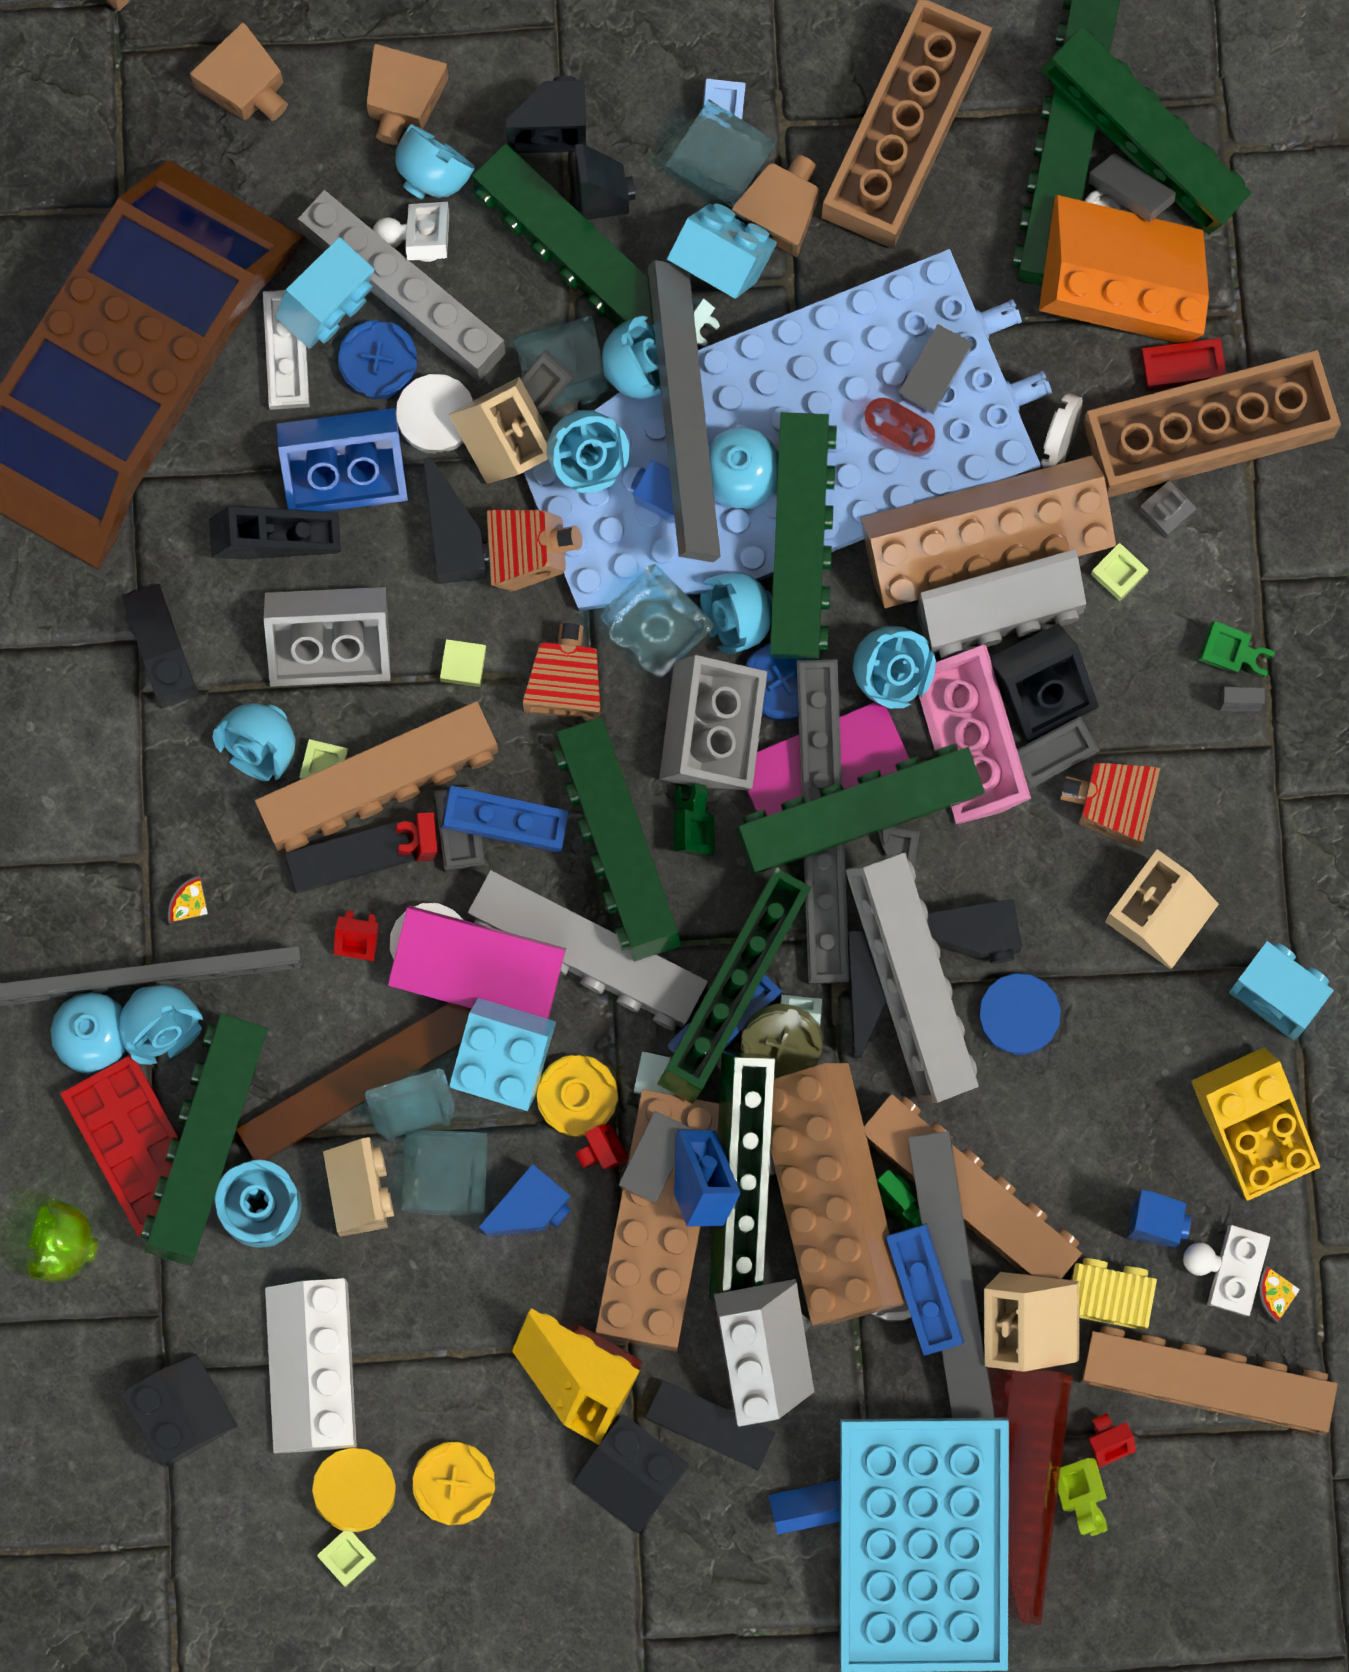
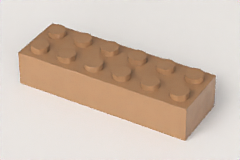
M918 0L823 202L822 219L894 249L988 48L992 31L991 27L929 0Z
M1316 350L1089 410L1086 413L1083 426L1092 456L1105 477L1109 498L1166 483L1169 480L1185 478L1332 439L1337 434L1341 423L1319 352Z
M1093 456L860 518L874 588L884 608L918 600L921 592L1076 549L1077 555L1081 556L1116 546L1105 477Z
M823 1063L774 1079L770 1150L812 1326L836 1324L906 1304L904 1292L886 1238L889 1235L888 1225L849 1063Z
M642 1089L628 1164L654 1111L692 1128V1130H716L718 1134L719 1104L697 1099L692 1104L676 1095ZM675 1166L656 1204L623 1189L598 1317L596 1337L674 1352L678 1350L701 1226H686L674 1196Z

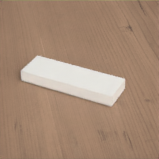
M285 290L263 291L270 410L310 407L306 345L275 317Z

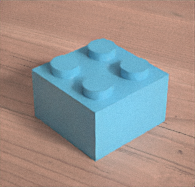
M709 203L687 218L667 260L736 299L757 283L777 242L769 238V233L764 228L753 223L746 225L734 218L735 213L729 208L720 204L711 205Z
M339 237L285 290L275 317L309 349L319 340L324 344L337 332L340 327L338 323L345 314L352 317L365 304L366 299L364 297L373 287L369 282L375 269Z
M1267 941L1229 991V994L1295 1041L1334 990L1328 986L1329 980L1321 972L1312 967L1306 970L1294 961L1296 958L1295 954L1280 943H1275L1273 946Z
M478 998L468 1016L449 1087L528 1111L537 1092L556 1021Z

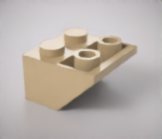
M520 377L449 413L453 424L487 484L519 475L548 460L546 454L547 440L550 432Z
M1157 849L1109 913L1105 922L1169 969H1172L1219 904L1190 872Z
M370 1137L323 1151L338 1235L342 1237L388 1228L387 1217L394 1216L388 1187L381 1188L379 1177L387 1176L384 1156L380 1146L374 1147Z
M1000 1272L984 1288L985 1367L1025 1372L1077 1362L1079 1360V1281Z

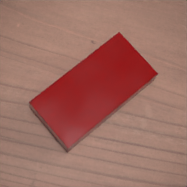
M1221 338L1148 347L1141 350L1147 391L1184 386L1226 375Z

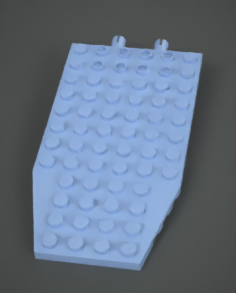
M950 249L698 350L708 445L718 434L730 428L747 427L760 431L773 442L779 453L780 412L829 414V425H837L836 450L828 449L827 464L835 465L834 490L826 489V505L834 506L833 530H825L824 545L832 546V552L864 539L861 517L1040 469V462L1018 411L1020 409L1019 406L1046 395L1049 396L1052 394L1049 382L1045 380L1046 375L1043 370L1012 384L1009 381H1005L988 339L992 333L1022 323L1019 311L1015 309L1016 304L1013 299L981 313L979 310H975ZM937 324L973 342V347L933 415L901 398L898 392ZM619 392L594 410L613 419L625 432L630 446L627 466L625 469L621 468L620 473L615 477L617 480L610 487L593 493L575 491L565 485L553 473L549 460L524 472L538 509L560 516L563 520V528L577 526L581 532L582 547L579 550L565 552L566 569L564 571L579 611L631 604V602L652 599V601L668 599L670 596L691 593L692 595L701 594L712 589L711 585H703L706 579L724 573L740 572L754 577L757 581L774 575L777 491L767 502L753 509L729 508L721 505L714 499L721 555L714 562L679 557L675 523L635 503L632 495L634 490L631 489V484L638 470L641 467L647 469L651 459L669 468L661 394L645 399H636ZM721 585V586H719V587H717V588H718V589H726L727 586H726V585Z

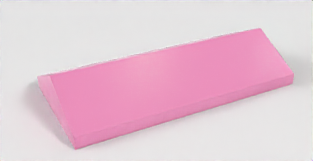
M981 645L936 662L934 678L929 689L922 697L919 696L934 749L938 750L952 744H956L958 750L969 747L985 791L978 798L951 807L956 824L1002 813L1031 799L987 646Z

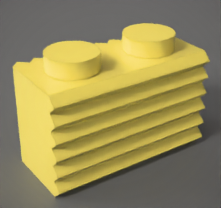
M1084 1258L1083 1264L1075 1263L1073 1265L1070 1280L1079 1281V1318L1143 1331L1148 1329L1157 1281L1155 1278H1148V1270L1131 1266H1124L1123 1272L1108 1270L1107 1262L1091 1258Z

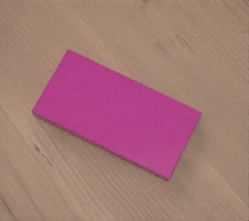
M875 702L840 717L843 789L859 785L857 778L873 771L880 770L882 776L896 772L895 764L909 759L887 707ZM799 735L757 752L752 790H746L756 812L765 809L767 816L782 811L780 804L802 797Z
M408 906L388 986L472 1008L476 1000L481 998L549 1019L567 948Z

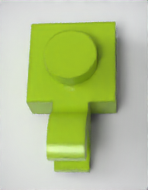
M1086 1458L1053 1470L1063 1510L1076 1511L1077 1523L1081 1534L1090 1533L1091 1536H1095L1108 1531L1105 1517L1096 1502L1107 1499L1096 1459Z

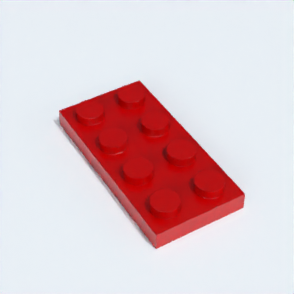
M129 1055L60 1094L137 1236L140 1238L147 1215L156 1217L160 1201L154 1200L153 1196L160 1176L169 1177L173 1163L165 1161L172 1137L178 1139L179 1137L139 1064Z

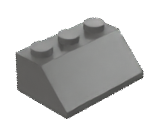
M386 587L265 593L264 628L270 687L391 681Z
M698 655L674 662L659 775L660 780L687 786L696 783L706 785L707 788L752 790L767 671Z
M796 1279L714 1294L731 1399L738 1427L780 1419L814 1393Z

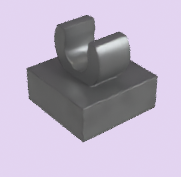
M1169 480L1146 500L1139 510L1167 538L1196 512L1197 508Z

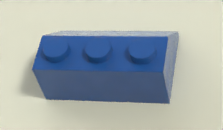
M395 408L276 424L278 451L288 510L326 512L408 501Z

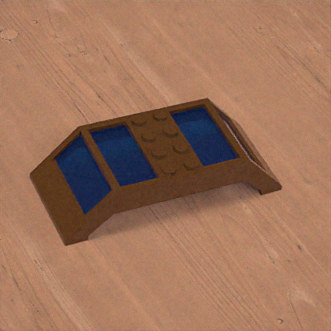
M170 160L120 196L0 384V514L98 570L119 537L120 527L137 486L258 292L281 270L285 271L304 241V236Z

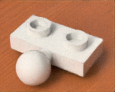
M448 202L409 204L407 224L401 225L399 221L390 217L382 218L376 222L373 231L393 248H396L403 240H406L407 261L420 260L430 262L436 259L447 258L449 231Z
M1230 1225L1227 1227L1220 1257L1216 1256L1214 1250L1205 1243H1194L1186 1249L1183 1262L1190 1273L1202 1276L1211 1271L1215 1272L1207 1302L1208 1306L1244 1317L1250 1316L1270 1241L1269 1236Z

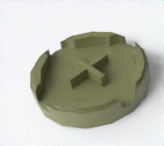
M774 1004L763 1007L750 1016L743 1027L741 1050L742 1053L764 1054L774 1058V1077L779 1078L816 1066L822 1052L823 1035L819 1023L809 1012L795 1005Z

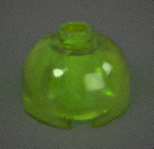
M47 1198L45 1199L47 1206L41 1205L32 1228L28 1248L33 1249L35 1259L34 1262L26 1260V1273L30 1279L60 1283L68 1281L80 1273L85 1262H93L97 1252L98 1239L91 1237V1223L87 1215L80 1209L67 1202Z

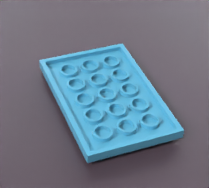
M1007 1418L840 1419L839 1669L841 1672L1008 1671L1009 1420Z

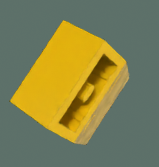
M1265 1047L1191 1081L1205 1118L1246 1201L1320 1168L1281 1062Z
M532 1308L528 1312L512 1350L563 1425L598 1445L602 1442L621 1411L640 1371L631 1366L625 1358L608 1353L596 1346L587 1336L575 1334L561 1326L552 1316L541 1314Z

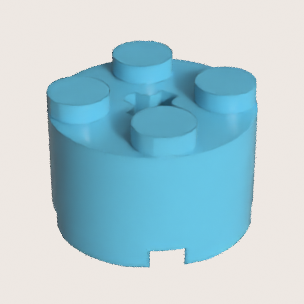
M253 1160L230 1169L219 1182L215 1194L216 1211L221 1224L235 1240L247 1246L271 1247L277 1245L292 1233L300 1218L301 1198L295 1183L284 1169L269 1161ZM261 1195H265L264 1200L268 1204L265 1210L258 1209L256 1213H253V1208L249 1201L251 1198L258 1200Z

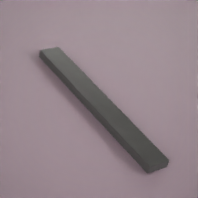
M654 260L648 265L678 556L714 562L721 555L690 274L676 264Z
M837 659L797 661L801 796L804 797L806 803L821 798L820 790L842 783ZM844 844L804 858L805 884L812 887L805 899L808 984L849 983Z
M299 946L0 983V1006L71 998L78 994L90 992L103 994L156 985H175L302 969V952Z
M950 1131L908 1137L922 1224H928L965 1341L962 1345L942 1350L952 1418H996L988 1367H985L984 1341Z

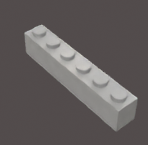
M325 190L298 218L301 234L323 252L339 237L343 239L375 269L369 282L373 286L370 291L478 382L505 355L504 340L413 263L409 260L407 261V258Z
M906 853L888 854L846 869L849 884L918 1102L938 1103L979 1087L976 1079V1063L972 1056L968 1054L963 1038L965 1035L964 1025L956 1015L951 1000L953 994L952 987L943 974L939 961L940 949L935 939L931 936L927 923L928 911L924 902L919 898L914 882L916 879L915 870L912 863L907 859Z
M491 870L468 911L469 920L476 924L567 948L560 972L561 975H566L570 971L582 977L580 983L586 988L602 994L605 989L619 996L616 1001L617 1003L637 1013L642 1008L654 1014L653 1021L671 1031H675L677 1026L684 1029L689 1024L708 988L707 980L658 955L634 962L630 949L622 951L615 933Z

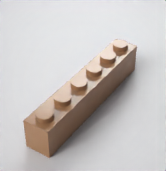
M476 701L255 800L277 852L284 848L287 852L307 845L309 843L307 838L323 832L326 836L343 829L346 826L344 821L359 815L361 819H365L383 810L382 804L397 799L398 802L407 801L420 793L418 788L434 782L435 786L445 784L457 776L456 771L469 765L472 769H477L489 764L494 760L492 755L498 753V746Z
M891 1094L864 1126L867 1142L870 1147L915 1184L908 1137L947 1130L936 1122H933L931 1126L918 1116L921 1110L907 1097L902 1095L900 1099H897ZM952 1145L965 1226L1023 1275L1061 1279L1082 1254L1076 1248L1079 1242L1063 1228L1056 1232L1044 1222L1048 1216L1035 1204L1029 1201L1024 1205L1013 1196L1016 1189L1004 1178L996 1175L993 1179L981 1169L984 1165L983 1161L967 1148L961 1152Z
M1101 1326L1100 1332L1093 1331L1089 1335L1080 1379L1081 1384L1320 1435L1329 1432L1338 1383L1327 1381L1328 1374L1304 1370L1303 1376L1287 1373L1288 1366L1284 1364L1263 1361L1262 1367L1246 1364L1247 1357L1227 1352L1222 1353V1358L1205 1355L1206 1348L1191 1344H1182L1181 1350L1165 1347L1166 1340L1154 1336L1141 1335V1340L1137 1341L1124 1338L1125 1331L1112 1327Z

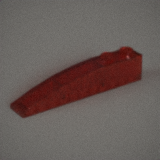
M1013 1370L1012 1376L1007 1378L1005 1384V1398L1009 1401L1007 1417H1004L1009 1420L1008 1566L1021 1623L1034 1625L1042 1624L1072 1376L1061 1372L1045 1370L1023 1372Z

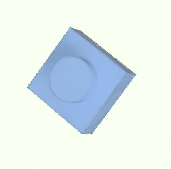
M706 79L701 119L742 123L746 83Z

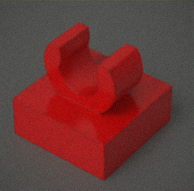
M434 812L417 813L413 823L407 821L398 823L395 827V833H408L412 838V842L410 844L398 845L397 854L410 855L415 851L416 862L433 861L437 853Z
M350 910L345 914V917L338 916L335 928L334 955L374 961L379 923H376L375 915L370 914L368 921L353 919L354 911Z
M611 1124L597 1125L585 1132L584 1134L590 1145L575 1153L583 1168L588 1165L592 1167L599 1162L603 1169L616 1168L629 1160Z
M1107 1413L1092 1419L1095 1426L1093 1430L1096 1436L1090 1438L1089 1443L1091 1455L1096 1459L1098 1468L1136 1452L1134 1435L1127 1422L1114 1427Z

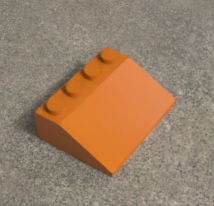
M1060 195L1054 197L1039 311L1178 344L1192 342L1204 335L1209 290L1203 230L1156 218L1149 223L1135 213Z

